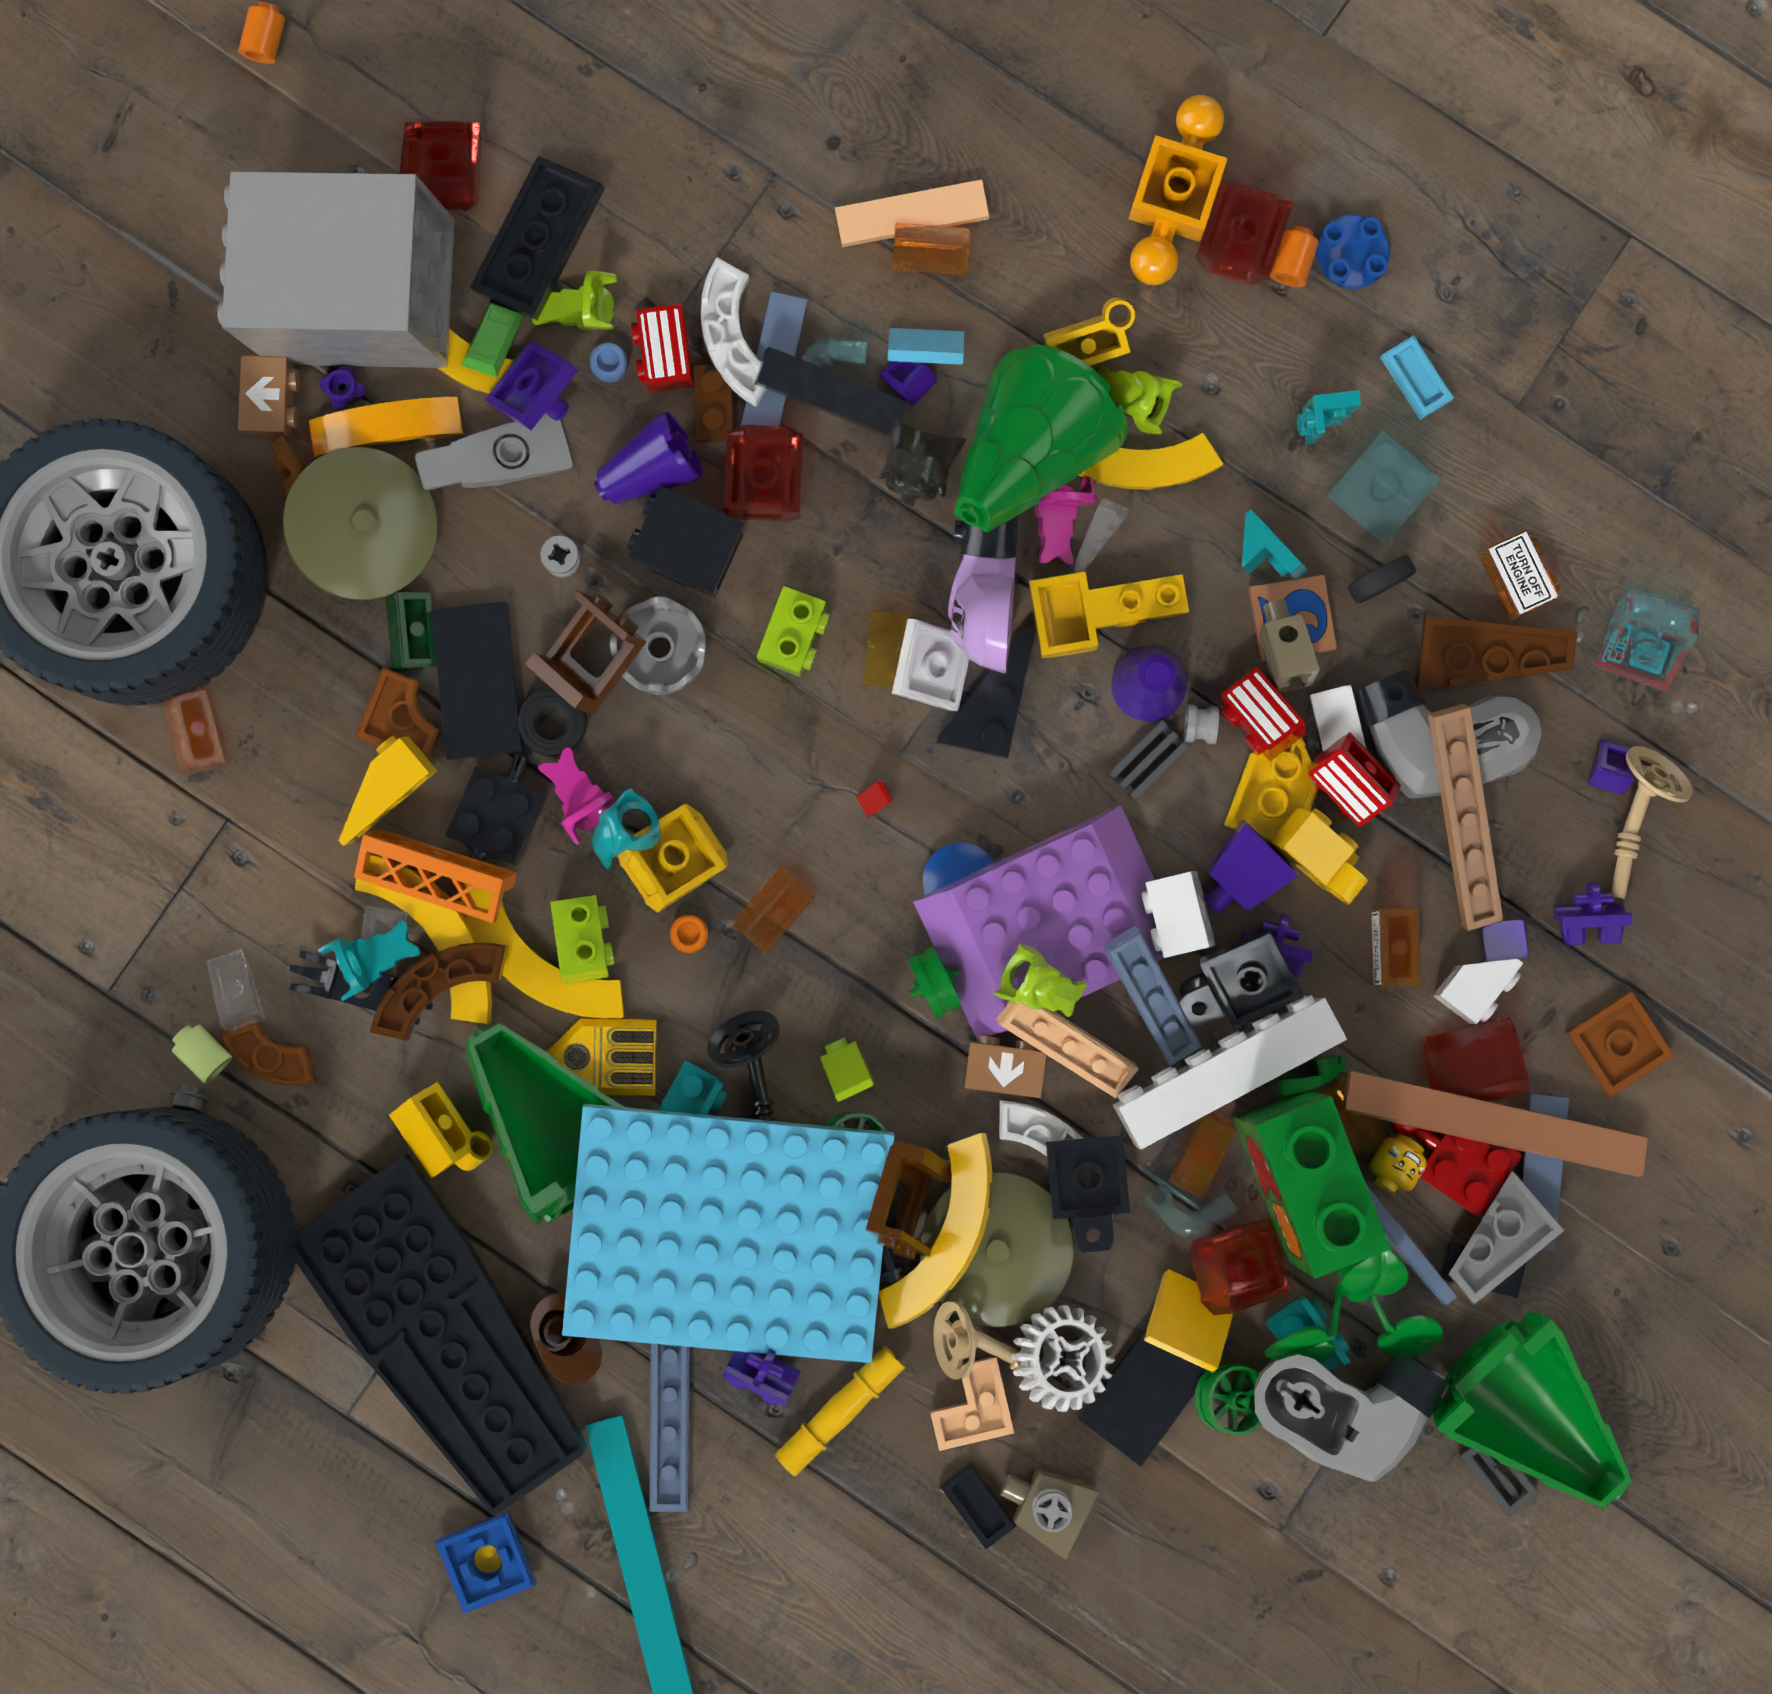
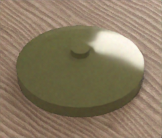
M349 447L338 449L319 457L300 473L291 486L284 504L282 528L285 545L291 559L298 570L312 584L331 595L362 601L391 595L407 586L421 573L428 563L435 546L437 514L429 490L423 489L420 476L409 465L381 450Z
M992 1172L988 1202L990 1212L984 1235L966 1272L952 1290H948L942 1296L940 1302L942 1304L948 1301L960 1303L968 1312L972 1323L983 1326L1004 1327L1031 1319L1033 1314L1042 1313L1045 1308L1049 1307L1056 1300L1068 1280L1073 1263L1074 1250L1069 1222L1067 1218L1053 1220L1051 1195L1043 1187L1017 1174ZM951 1187L937 1199L925 1220L921 1234V1243L930 1249L936 1242L945 1222L950 1203ZM921 1255V1261H922L926 1256Z

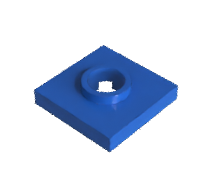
M509 1510L440 1537L435 1541L463 1614L533 1587L537 1583ZM487 1545L497 1549L496 1552L501 1557L502 1562L500 1568L491 1573L478 1569L474 1559L476 1551L480 1547H486Z

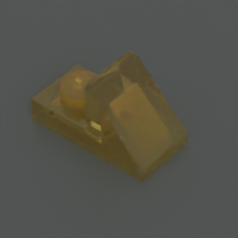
M871 610L863 686L893 689L909 614Z

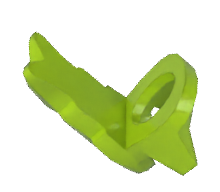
M586 271L583 286H580L579 290L563 289L561 292H552L538 320L532 319L533 324L542 325L555 322L560 323L562 326H577L578 329L587 331L614 329V325L610 324L614 313V299L609 290L604 288V285L617 282L616 274Z
M1105 366L1099 367L1097 373L1111 387L1108 394L1115 405H1122L1124 412L1133 417L1136 426L1141 432L1161 434L1162 431L1159 425L1167 412L1174 389L1182 387L1183 384L1176 380L1152 376L1145 371L1130 373L1120 370L1113 372ZM1158 396L1159 401L1155 413L1150 418H1148L1147 416L1151 414L1153 407L1156 403V397Z
M1019 944L1017 946L1019 949L1011 957L1004 970L1000 990L994 991L993 995L1016 1004L1027 1005L1031 1009L1041 1010L1044 1007L1053 1012L1061 1010L1067 1017L1072 1016L1075 1003L1079 1001L1087 987V983L1084 981L1072 982L1070 978L1060 974L1057 969L1047 964L1043 955L1037 949ZM1029 961L1031 965L1025 976V981L1017 989L1014 984L1016 969L1023 962Z

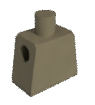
M1285 599L1265 604L1263 608L1267 623L1264 624L1260 633V641L1271 684L1280 694L1312 686L1320 668L1302 614L1290 616Z
M1036 1468L1029 1483L1009 1474L1000 1492L1001 1496L1018 1504L1013 1516L1014 1522L1064 1559H1067L1099 1494L1097 1487L1091 1483L1041 1468ZM1045 1488L1062 1490L1068 1496L1072 1507L1070 1524L1059 1532H1048L1041 1529L1033 1516L1032 1502L1034 1497L1040 1490Z

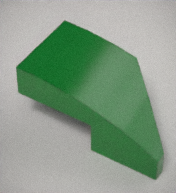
M1345 1055L1312 1059L1314 1074L1277 1079L1278 1093L1284 1096L1324 1085L1347 1067Z

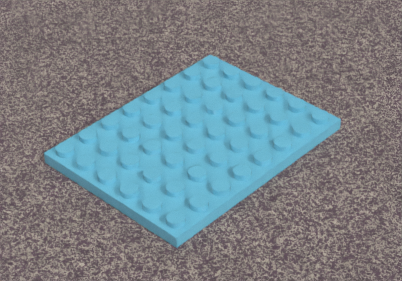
M584 1104L582 1109L562 1336L767 1354L769 1349L776 1352L775 1355L871 1363L883 1246L877 1244L878 1238L865 1229L890 1146L894 1144V1132Z

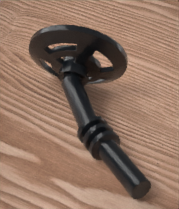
M758 1010L739 1014L723 1023L711 1036L707 1051L712 1062L721 1067L734 1068L747 1064L754 1101L751 1102V1107L755 1108V1110L751 1111V1114L756 1116V1120L775 1121V1118L771 1117L774 1114V1109H771L770 1106L774 1104L773 1100H769L761 1057L777 1041L780 1025L773 1014ZM762 1024L759 1031L741 1030V1028L748 1025ZM729 1037L725 1045V1053H720L724 1041Z

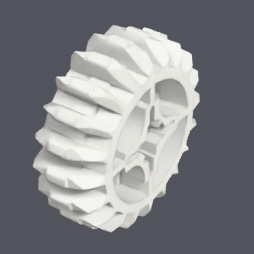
M1061 1305L1057 1311L1054 1307H1047L1044 1309L1043 1315L1040 1313L1033 1314L1031 1316L1033 1326L1023 1324L1020 1327L1026 1337L1015 1338L1013 1342L1016 1346L1021 1347V1352L1013 1353L1011 1358L1012 1360L1020 1361L1021 1367L1016 1368L1012 1373L1015 1376L1025 1377L1019 1388L1026 1391L1032 1389L1029 1396L1031 1401L1039 1402L1042 1400L1043 1408L1052 1409L1055 1406L1057 1411L1066 1412L1069 1406L1072 1410L1081 1409L1083 1401L1085 1403H1093L1095 1401L1093 1391L1102 1393L1106 1390L1100 1380L1101 1378L1110 1379L1113 1376L1108 1370H1105V1365L1113 1363L1115 1359L1112 1356H1106L1105 1350L1109 1349L1113 1344L1111 1341L1101 1340L1107 1329L1104 1327L1094 1328L1097 1318L1093 1315L1084 1317V1310L1081 1308H1074L1071 1311L1069 1306ZM1060 1326L1067 1327L1075 1332L1079 1339L1066 1342L1063 1336L1056 1334L1054 1329ZM1042 1346L1044 1356L1039 1363V1353ZM1061 1352H1067L1065 1353L1066 1359H1062L1066 1361L1065 1365H1059V1358L1063 1357L1060 1355ZM1086 1355L1085 1369H1083L1082 1361ZM1059 1374L1063 1380H1068L1072 1387L1061 1391L1053 1387L1046 1379L1049 1376H1057Z

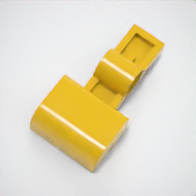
M1086 571L1029 581L1042 658H1054L1097 650L1099 645L1096 629L1112 626H1131L1147 622L1148 620L1189 613L1183 574L1092 590L1088 588Z

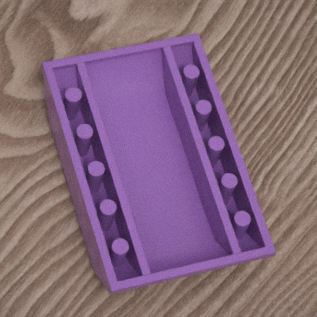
M1117 805L913 901L943 967L948 965L950 970L956 967L959 970L960 974L954 977L956 983L952 985L977 1039L978 1035L990 1036L1008 1031L999 1025L996 1018L1010 1001L993 995V993L1000 990L1004 970L1011 957L1019 949L1017 947L1019 944L1037 949L1043 955L1047 964L1057 969L1060 974L1070 978L1072 982H1086L1087 987L1081 997L1120 980L1102 945L1133 926H1136L1142 934L1156 962L1164 957L1162 950L1157 952L1155 950L1151 936V929L1156 928L1153 913H1146L1142 900V892L1147 891L1146 882L1154 881L1155 879L1121 805ZM1029 961L1023 962L1016 969L1014 984L1017 989L1025 981V976L1031 965Z

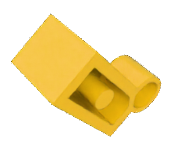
M1120 297L1111 298L1103 305L1102 316L1100 315L1043 334L1046 346L1065 351L1089 366L1131 353L1124 330L1130 328L1134 323L1135 311L1132 305L1125 299ZM1119 304L1126 305L1128 309L1127 318L1118 324L1111 323L1109 312L1112 307Z
M1298 807L1269 843L1322 890L1333 894L1340 901L1349 905L1368 882V879L1353 867L1359 859L1355 854L1359 847L1358 844L1342 832L1337 835L1329 827L1332 821L1321 811L1314 808L1311 812Z
M438 1082L412 1096L389 1114L431 1179L454 1163L462 1170H473L486 1161L493 1153V1143L488 1135L479 1131L471 1133Z

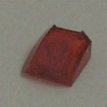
M405 122L399 174H416L445 209H462L466 212L477 204L480 187L481 122Z
M1221 178L1196 259L1206 272L1247 285L1267 281L1294 204L1293 200L1236 181Z
M742 425L727 432L723 506L725 515L737 520L790 522L801 519L803 434L789 426Z
M1501 1017L1426 1037L1422 1057L1431 1089L1487 1102L1530 1092L1529 1076L1517 1031L1510 1017Z
M1270 1217L1221 1230L1193 1240L1188 1257L1192 1261L1201 1295L1200 1302L1213 1315L1233 1314L1290 1293L1287 1272L1276 1231Z

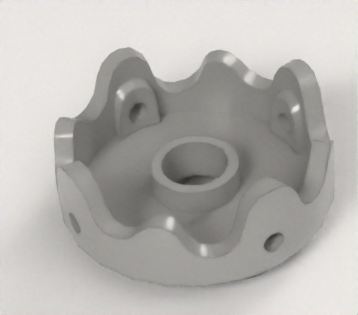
M653 597L631 606L623 613L624 616L632 620L639 627L636 633L647 641L622 675L628 683L645 693L664 695L680 691L696 679L705 664L707 638L700 621L691 610L669 598ZM614 632L610 637V650L613 658L625 643ZM659 637L666 638L671 645L670 652L663 658H656L649 651L651 642Z

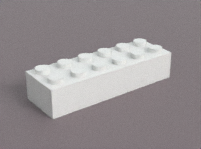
M1303 995L1302 999L1286 1005L1288 1012L1280 1016L1278 1013L1267 1014L1252 1023L1254 1030L1246 1034L1244 1031L1233 1032L1220 1039L1218 1042L1221 1047L1213 1052H1210L1209 1049H1202L1185 1058L1187 1065L1183 1068L1176 1070V1068L1168 1067L1151 1076L1153 1084L1143 1089L1141 1086L1134 1085L1118 1094L1117 1096L1120 1101L1113 1104V1107L1133 1145L1143 1149L1347 1040L1326 999L1313 998L1312 995Z

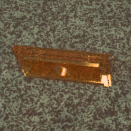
M896 223L891 270L966 275L970 249V230L960 227Z
M206 690L177 694L163 701V708L180 773H189L224 763Z
M780 867L733 920L732 925L766 954L815 896L786 870Z
M1344 1075L1319 1094L1332 1096L1355 1158L1359 1161L1380 1148L1383 1140L1389 1138V1134L1377 1118L1342 1111L1347 1077Z
M1208 1115L1199 1118L1168 1181L1203 1199L1237 1130Z

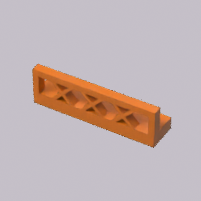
M380 828L363 834L354 874L356 879L491 923L498 920L503 894L514 887L517 872ZM371 853L382 856L389 871L382 875L367 871ZM394 860L402 863L397 865ZM407 865L416 867L424 882L417 886L407 884L400 869ZM429 871L436 873V875L432 877ZM392 874L394 879L388 878V876ZM442 876L451 878L459 893L451 898L443 896L434 881ZM464 883L470 884L472 886L466 888ZM427 885L429 891L422 888ZM477 887L491 891L492 896L489 909L477 907L469 892ZM462 897V899L464 900V902L459 901V900H456V899Z

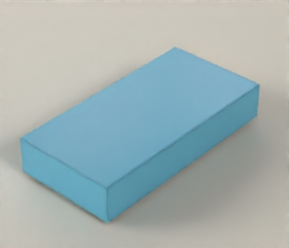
M889 328L888 361L963 364L964 332Z
M1414 335L1380 357L1419 420H1422L1454 399Z

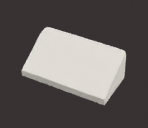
M1351 685L1310 695L1323 751L1348 732L1366 748Z

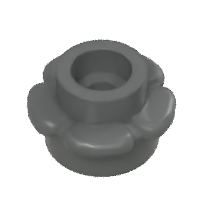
M181 1084L180 1091L176 1089L171 1091V1095H174L172 1107L183 1108V1110L191 1109L202 1113L204 1104L209 1101V1098L203 1095V1088L191 1084Z

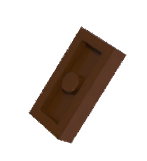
M693 365L696 443L734 442L732 388L723 380V377L714 365Z

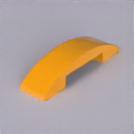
M432 397L379 403L347 409L309 420L315 458L349 447H369L425 438L429 441L464 435L458 397Z

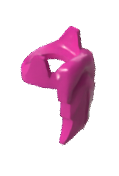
M1092 477L1083 478L1080 492H1076L1071 486L1063 485L1040 498L1039 504L1034 506L1035 516L1038 518L1037 533L1041 541L1038 556L1040 563H1048L1053 558L1059 559L1065 565H1072L1074 563L1070 548V538L1073 536V519H1076L1077 508L1097 503V495L1095 494Z
M567 747L562 751L558 763H542L538 769L550 778L556 786L555 793L563 802L561 808L566 817L561 824L577 845L581 840L575 828L584 831L594 828L599 822L601 811L608 809L616 801L609 791L604 793L597 784L592 785L586 772L580 771L577 767L572 749Z

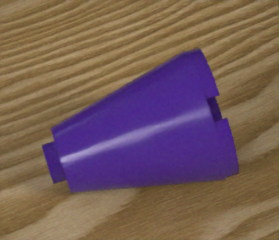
M670 412L658 414L596 472L598 480L594 481V485L604 501L610 500L613 504H619L657 493L660 486L665 489H671L695 482L704 476L696 451L691 452L686 443V440L689 439L686 432Z
M1145 646L1128 652L1120 659L1112 675L1111 691L1117 706L1126 715L1141 721L1156 722L1169 717L1180 707L1186 695L1187 678L1182 664L1173 654L1159 647Z

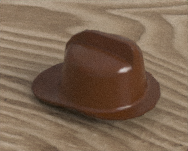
M551 1294L540 1300L532 1311L530 1320L532 1341L545 1367L553 1377L561 1382L573 1385L584 1383L596 1374L601 1365L602 1349L600 1341L596 1338L562 1336L566 1294Z

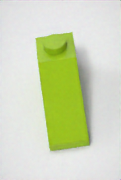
M844 1037L825 1046L827 1054L821 1056L820 1059L838 1102L874 1086L875 1081L856 1041L848 1044Z

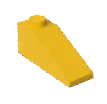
M392 736L376 749L379 755L371 761L338 840L343 846L354 843L438 771L409 736L399 737L398 739Z

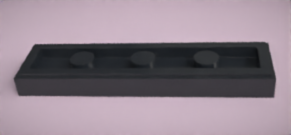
M767 347L754 382L755 385L892 439L897 436L908 404L905 400L771 347Z

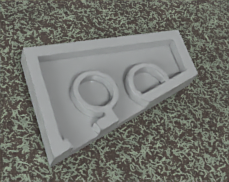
M1512 1171L1448 1275L1471 1303L1475 1305L1562 1234L1564 1230Z

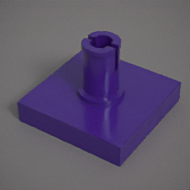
M530 341L489 393L485 401L494 409L532 431L545 413L555 421L562 419L566 415L569 404L559 394L578 370L569 361Z

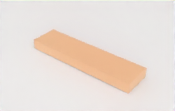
M982 179L835 207L842 247L989 219Z
M1010 1001L996 1018L999 1025L1114 1098H1117V1095L1121 1093L1139 1070L1134 1062L1055 1011L1053 1012L1044 1007L1041 1010L1031 1009L1027 1005L1016 1004Z

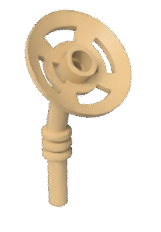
M1642 746L1631 747L1626 753L1627 764L1639 780L1637 782L1639 787L1637 788L1623 832L1618 833L1617 836L1621 840L1616 842V846L1619 849H1616L1614 852L1618 857L1611 893H1613L1614 900L1625 901L1632 861L1638 856L1634 852L1639 850V845L1636 842L1641 841L1638 833L1651 796L1655 797L1658 795L1665 799L1682 803L1688 801L1693 795V788L1689 779L1673 762L1660 753ZM1640 760L1647 761L1653 765H1642Z
M948 1301L940 1306L934 1321V1348L938 1362L949 1378L954 1380L963 1379L970 1373L974 1364L977 1347L1010 1363L1009 1368L1012 1370L1021 1367L1020 1361H1015L1011 1358L1013 1353H1020L1021 1350L1018 1351L975 1330L968 1312L960 1303ZM957 1311L960 1320H956L952 1324L949 1318L953 1312ZM969 1358L967 1365L961 1369L963 1359ZM1052 1376L1046 1379L1058 1390L1063 1391L1067 1389Z

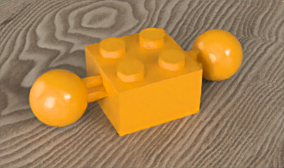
M1194 95L1180 105L1176 114V126L1182 136L1181 143L1157 135L1154 137L1128 218L1129 220L1153 227L1151 236L1139 241L1133 248L1130 256V266L1133 274L1139 281L1147 285L1163 284L1175 274L1178 267V253L1172 244L1175 234L1200 242L1228 159L1202 150L1204 144L1211 142L1220 134L1224 125L1222 107L1210 96Z

